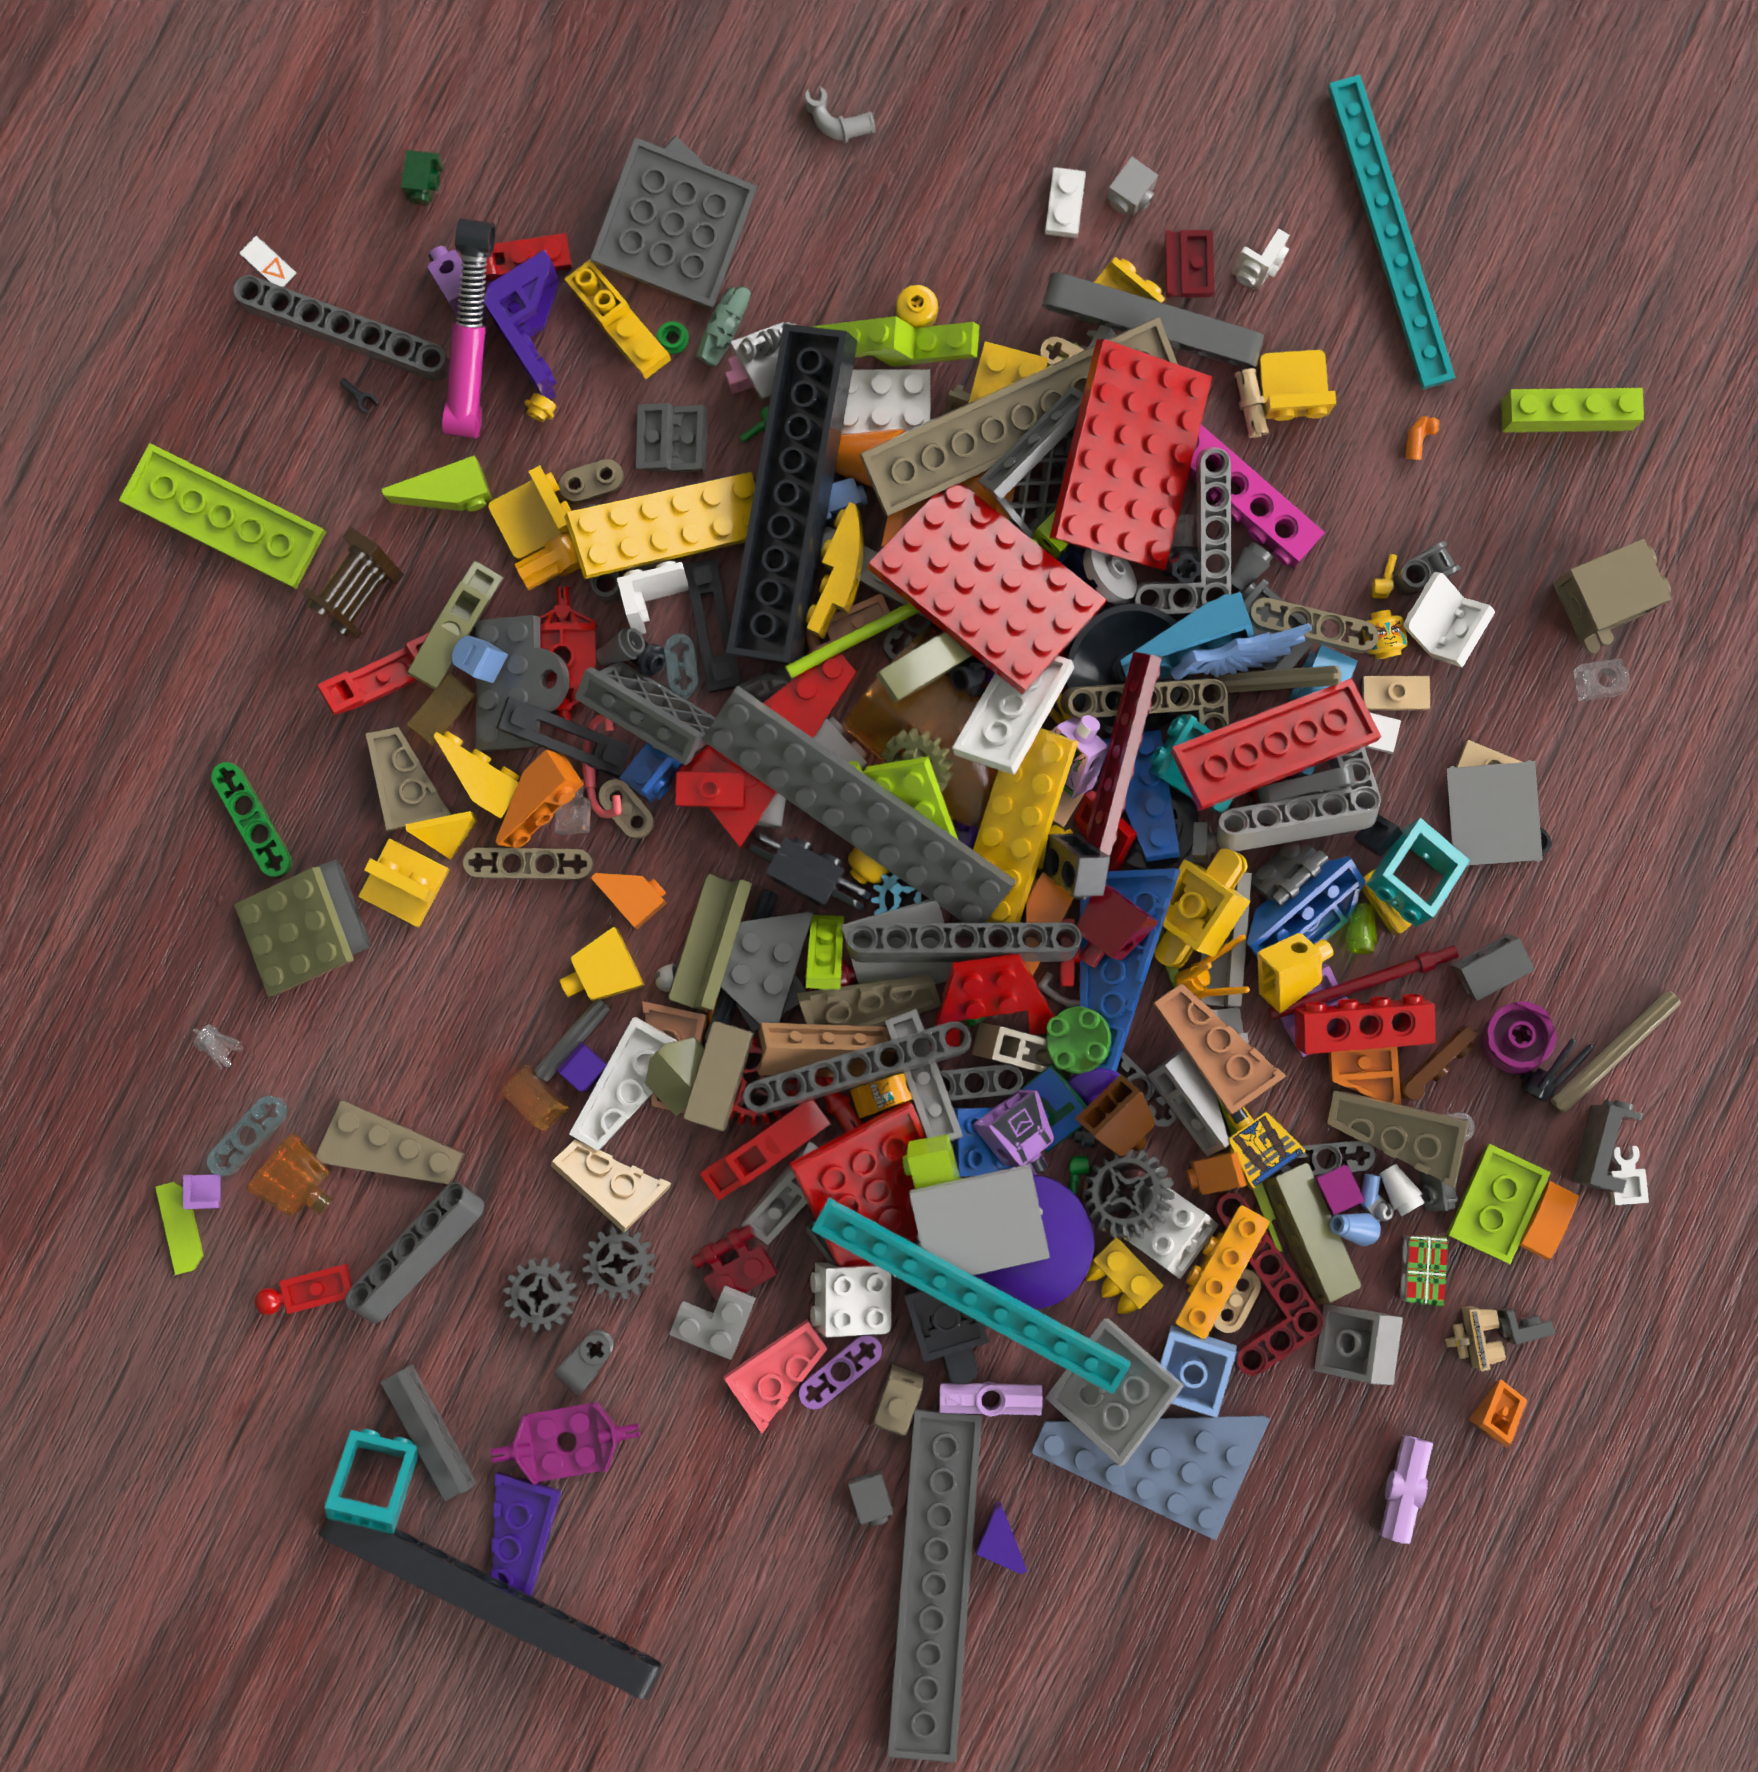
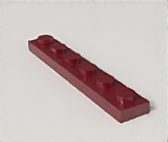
M1134 651L1085 835L1086 840L1107 855H1111L1112 847L1117 840L1120 816L1126 806V793L1129 782L1134 775L1137 751L1143 741L1142 732L1146 717L1151 710V698L1155 682L1160 675L1162 657Z

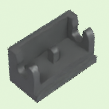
M1510 934L1497 939L1450 965L1467 995L1471 994L1475 1001L1488 996L1535 970L1520 938Z

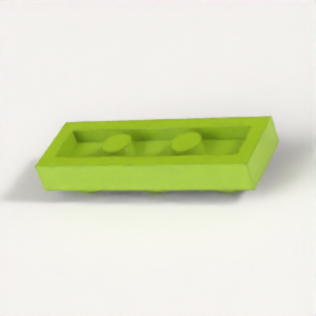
M812 916L806 988L821 990L840 989L843 951L841 925L844 924V916Z

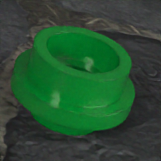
M672 321L664 323L658 329L656 339L669 354L675 355L685 350L689 342V335L682 324ZM670 335H677L679 339L676 343L671 344L667 342V338Z

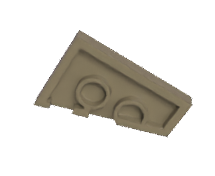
M399 727L366 733L387 832L406 828L405 824L451 815Z

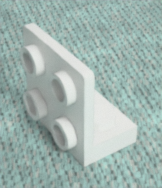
M667 561L657 565L655 569L647 571L640 569L626 572L623 577L617 578L630 627L638 630L640 634L646 633L644 622L650 621L645 601L689 590L682 562Z
M1153 1186L1150 1187L1151 1191L1144 1198L1146 1209L1153 1197ZM1168 1188L1166 1190L1172 1191L1175 1194V1198L1165 1201L1172 1207L1171 1212H1161L1166 1222L1161 1224L1156 1220L1153 1223L1156 1227L1155 1233H1151L1147 1228H1144V1238L1141 1239L1133 1231L1131 1239L1127 1241L1181 1279L1219 1224L1198 1207ZM1132 1211L1127 1219L1136 1217V1213Z

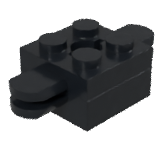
M753 831L752 838L777 852L774 856L749 842L745 846V849L771 863L766 871L768 879L827 910L832 899L835 898L862 912L864 905L838 891V888L840 886L865 900H868L871 894L844 879L845 870L841 868L842 861L824 852L822 857L812 852V845L797 836L793 840L785 837L782 844L758 831Z
M920 1289L904 1293L924 1362L941 1357L946 1375L953 1383L967 1384L976 1377L978 1371L972 1347L989 1343L984 1324Z

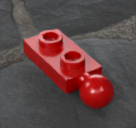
M348 1263L279 1281L280 1292L273 1288L262 1289L257 1293L254 1304L261 1314L272 1315L283 1304H285L287 1314L346 1299L347 1293L353 1286Z

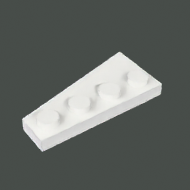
M637 1017L632 1018L569 1135L597 1151L600 1150L653 1094L645 1084L650 1057L664 1044L677 1040Z

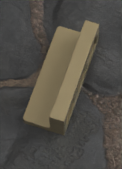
M713 1022L684 1114L686 1120L726 1131L754 1041V1033L723 1023Z

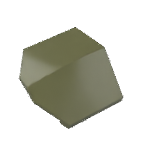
M695 1037L666 1043L650 1057L645 1084L675 1116L687 1108L705 1050Z

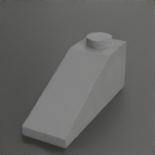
M1184 1049L1170 1056L1148 1074V1077L1207 1157L1229 1145L1217 1096Z
M808 1141L790 1162L818 1147ZM789 1163L742 1223L743 1227L750 1224L756 1237L767 1245L807 1204Z

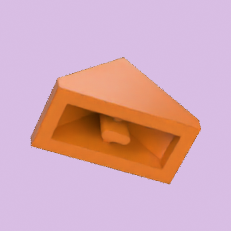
M1500 1379L1468 1420L1495 1442L1508 1447L1512 1443L1527 1399Z

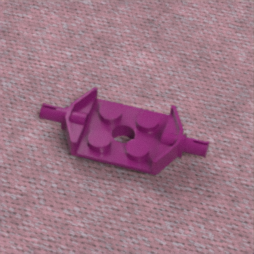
M599 1402L525 1414L522 1416L514 1442L510 1446L491 1448V1456L497 1455L493 1456L491 1460L492 1463L511 1459L516 1461L533 1485L541 1481L592 1472H607L617 1443L625 1439L640 1438L639 1423L625 1426L615 1425ZM570 1432L575 1436L576 1447L568 1451L559 1446L558 1438L561 1433Z

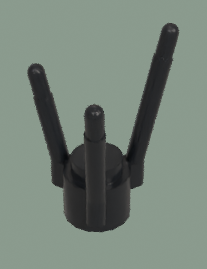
M974 657L964 664L954 667L950 671L952 687L959 693L967 692L969 698L983 695L986 688H980L985 679L983 667L986 665Z
M1571 1038L1548 1072L1538 1067L1536 1072L1532 1070L1528 1073H1522L1520 1079L1525 1081L1521 1089L1533 1097L1546 1102L1548 1097H1553L1557 1088L1593 1050V1045H1587L1556 1078L1554 1075L1576 1044V1039Z

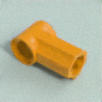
M563 533L554 537L544 545V549L514 564L528 590L541 585L557 575L565 576L581 568L570 533Z

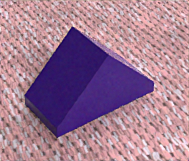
M997 1502L992 1507L975 1547L976 1554L1019 1574L1027 1572L1025 1563L1002 1504Z

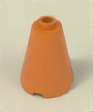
M898 428L841 435L835 473L847 478L854 477L855 481L873 487L859 453L907 431Z

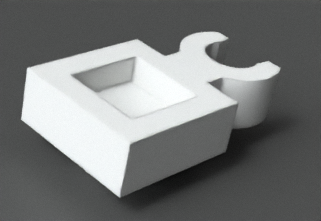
M1629 1146V1157L1625 1160L1620 1155V1147H1614L1611 1159L1617 1164L1618 1170L1608 1171V1175L1624 1179L1626 1184L1623 1193L1610 1192L1611 1205L1649 1203L1645 1169H1635V1163L1640 1156L1637 1146Z

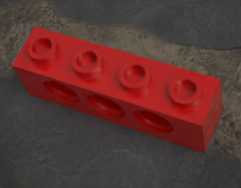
M1421 994L1402 995V1000H1391L1390 997L1376 996L1371 997L1370 1002L1358 1003L1356 999L1338 1000V1005L1326 1006L1325 1002L1305 1003V1008H1294L1295 1048L1304 1054L1436 1043L1435 1004L1424 999ZM1401 1013L1402 1020L1400 1024L1392 1027L1393 1017ZM1369 1015V1025L1365 1029L1360 1030L1359 1024L1361 1019ZM1337 1018L1338 1025L1336 1029L1332 1032H1327L1329 1021Z

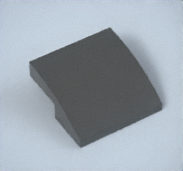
M669 403L638 405L636 469L652 472H706L708 408L705 405L672 406Z

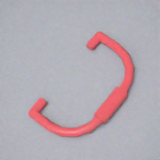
M599 714L590 721L587 728L595 731L596 727L605 721L606 731H614L613 721ZM584 739L583 751L592 754V742ZM581 762L584 789H587L588 800L593 811L600 818H611L620 815L622 812L620 795L612 796V809H602L595 793V788H597L595 769Z

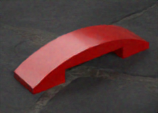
M429 633L406 643L405 648L354 672L348 673V671H345L317 684V688L332 714H340L366 705L416 681L417 679L408 675L407 672Z

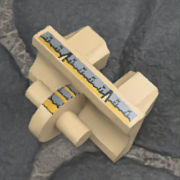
M1473 1306L1461 1307L1466 1335L1463 1323L1453 1324L1455 1337L1446 1339L1447 1347H1457L1458 1356L1461 1359L1469 1357L1468 1345L1472 1368H1479V1371L1491 1370L1490 1364L1506 1359L1502 1341L1486 1343L1483 1332L1499 1328L1497 1311L1493 1309H1479Z

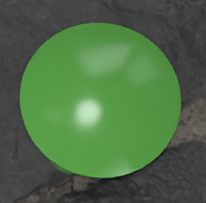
M1071 1007L1062 1011L1056 1017L1051 1018L1048 1022L1047 1050L1058 1068L1070 1073L1080 1074L1094 1070L1105 1060L1111 1045V1033L1107 1022L1098 1012L1087 1007Z

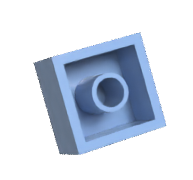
M1171 1325L1160 1364L1184 1385L1171 1404L1217 1418L1236 1355V1345L1208 1336L1206 1339H1201L1185 1329Z

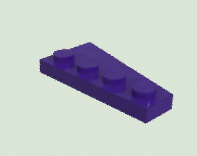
M497 1472L495 1473L496 1501L494 1502L493 1511L495 1525L494 1538H492L493 1571H491V1576L532 1596L562 1491L538 1483L533 1485L531 1481Z

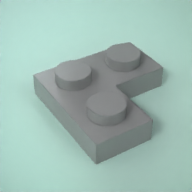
M724 1286L714 1313L683 1301L669 1335L732 1360L756 1298Z

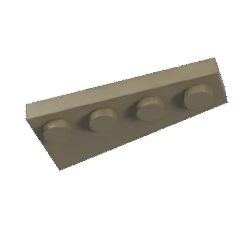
M931 974L843 986L840 989L796 993L807 1024L886 1025V1020L915 1009L919 1014L941 1006Z
M1339 1090L1333 1092L1328 1125L1366 1144L1369 1143L1383 1150V1153L1395 1159L1398 1158L1427 1175L1430 1174L1440 1179L1444 1184L1452 1188L1456 1187L1469 1124L1468 1120Z
M341 1100L313 1162L449 1185L452 1183L465 1153L345 1100Z

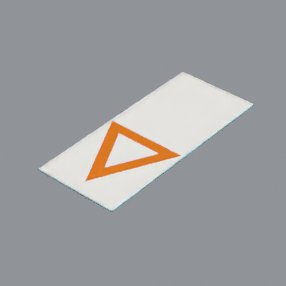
M257 236L240 252L262 275L276 285L284 287L297 274Z

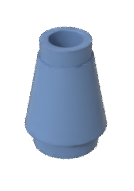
M1369 1213L1336 1214L1330 1221V1230L1333 1234L1359 1246L1365 1247L1373 1244L1380 1236V1224Z

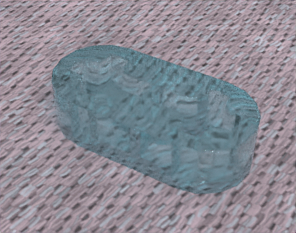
M684 634L672 635L665 644L668 682L672 692L682 698H687L695 694L699 687L695 647L688 636ZM677 642H682L684 647H689L688 651H684L683 663H679L677 654L671 652V649L676 648ZM680 669H685L687 678L693 679V683L687 685V690H682L680 685H675V681L680 680Z

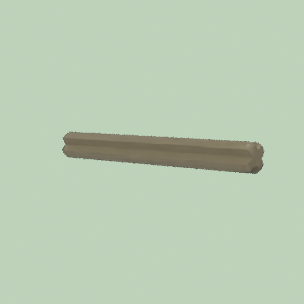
M1667 991L1660 996L1551 1099L1553 1106L1561 1113L1567 1112L1681 1004L1680 999L1671 991Z

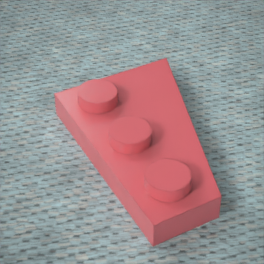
M806 1319L724 1375V1380L761 1434L768 1427L770 1420L777 1411L781 1410L788 1401V1397L800 1381L804 1380L827 1350V1347L809 1320Z

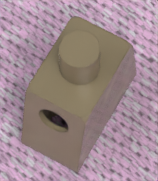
M892 1364L871 1426L901 1437L905 1436L922 1391L924 1375Z

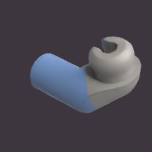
M1364 1173L1361 1194L1365 1201L1361 1203V1206L1378 1221H1389L1393 1217L1394 1209L1378 1193L1381 1176Z

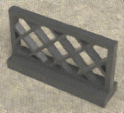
M1071 387L978 480L981 486L991 493L1015 525L1030 538L1033 537L1037 528L1057 507L1059 495L1054 500H1047L1049 484H1060L1061 490L1083 398V392L1074 387ZM1067 438L1065 455H1053L1054 446L1061 439ZM1064 461L1062 477L1050 478L1052 462ZM1038 462H1044L1042 478L1030 479L1031 469ZM1029 485H1040L1038 501H1027ZM1014 486H1020L1018 502H1008L1004 496ZM1037 507L1036 518L1027 526L1024 523L1025 508Z
M624 662L615 663L601 671L593 667L586 669L575 696L576 700L684 765L692 761L695 751L707 745L702 738L716 718Z

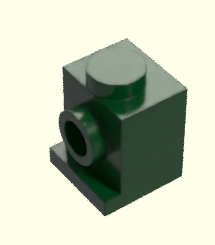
M406 150L401 189L410 202L418 205H428L429 202H433L434 191L438 192L440 187V172L444 170V165L438 153Z

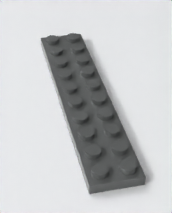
M739 686L733 691L702 738L705 743L932 901L936 900L939 906L964 923H985L1016 882L1011 876Z
M915 1409L888 1757L956 1763L982 1414L940 1413L936 1410Z

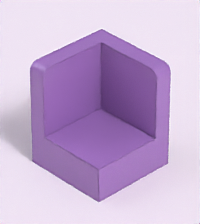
M220 1174L183 1175V1209L221 1208Z

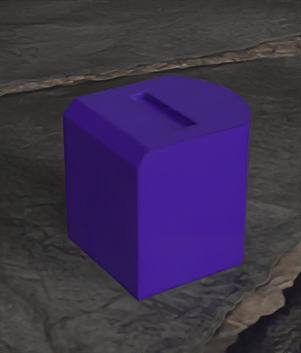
M580 1042L557 1068V1071L579 1091L589 1092L600 1079L607 1063L586 1044Z

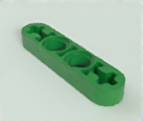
M231 762L218 764L212 771V783L263 873L270 877H285L292 869V858L246 775L240 767ZM227 770L235 773L236 775L232 777L235 787L241 789L244 786L245 789L234 792L229 784L221 783V780L225 777L223 772ZM242 797H249L253 804L251 811L246 815H239L235 808L237 801ZM264 825L269 832L268 838L263 843H255L251 837L252 831L256 826ZM270 848L276 857H283V861L280 862L281 869L278 871L275 868H269L268 865L272 863V859L267 852L260 854V850Z

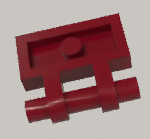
M750 1224L739 1230L734 1228L727 1232L726 1238L715 1244L708 1243L701 1247L700 1253L691 1257L697 1269L707 1263L711 1265L713 1272L703 1277V1280L716 1303L719 1301L724 1286L745 1293L779 1273L763 1244L750 1250L746 1241L756 1236ZM734 1248L739 1257L724 1264L720 1256Z

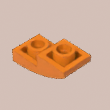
M1548 1181L1519 1246L1547 1261L1550 1260L1569 1225L1579 1196L1552 1181Z

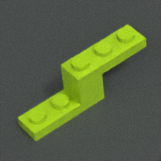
M897 316L812 326L847 331L858 341L855 357L874 356L891 367L977 358L979 325L975 322L915 328Z

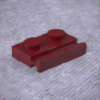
M1166 230V298H1171V296H1180V298L1213 297V230H1180V232Z

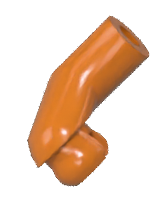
M1428 415L1422 416L1409 429L1405 459L1421 460L1423 439L1427 434L1435 435L1439 431V420L1436 417L1428 418Z

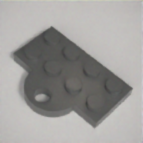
M528 615L478 620L476 623V638L491 643L507 653L508 656L494 683L476 678V749L481 752L540 748L537 744L524 741L495 729L496 725L499 723L498 720L506 703L505 700L509 696L549 713L558 708L564 701L569 689L568 668L559 655L540 648V617ZM555 672L557 683L553 688L549 689L546 685V679L550 673ZM536 720L533 731L540 733V721Z

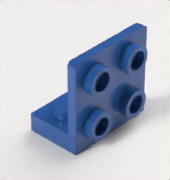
M647 742L619 779L627 783L630 788L652 804L655 798L660 801L671 788V784L668 782L676 772H680L678 769L684 764L661 750L654 748L653 745Z
M994 1108L954 1109L964 1136L951 1141L960 1177L978 1176L1015 1168L1014 1166L1004 1165L973 1126L975 1122Z

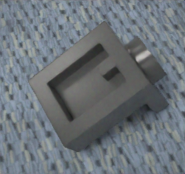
M1499 1309L1501 1318H1498L1499 1331L1501 1336L1507 1338L1509 1343L1517 1345L1555 1335L1552 1321L1540 1320L1539 1315L1519 1319L1520 1325H1518L1513 1309Z

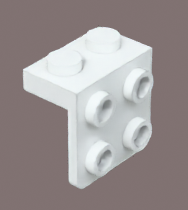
M1434 572L1424 586L1412 610L1408 613L1404 622V628L1431 658L1463 667L1495 611L1488 604L1464 598L1443 573Z
M828 1262L815 1263V1272L811 1273L810 1278L811 1290L815 1293V1306L811 1307L810 1318L813 1327L815 1326L817 1332L825 1337L886 1334L890 1331L891 1273L876 1265L836 1267Z

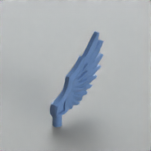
M1307 623L1274 634L1268 632L1249 638H1236L1219 648L1192 650L1180 659L1181 663L1171 670V675L1175 680L1180 681L1190 672L1204 673L1206 675L1210 672L1215 677H1218L1219 674H1236L1237 670L1247 672L1249 671L1248 667L1262 668V663H1275L1277 661L1276 657L1291 654L1290 647L1305 642L1304 634L1311 631L1312 628Z

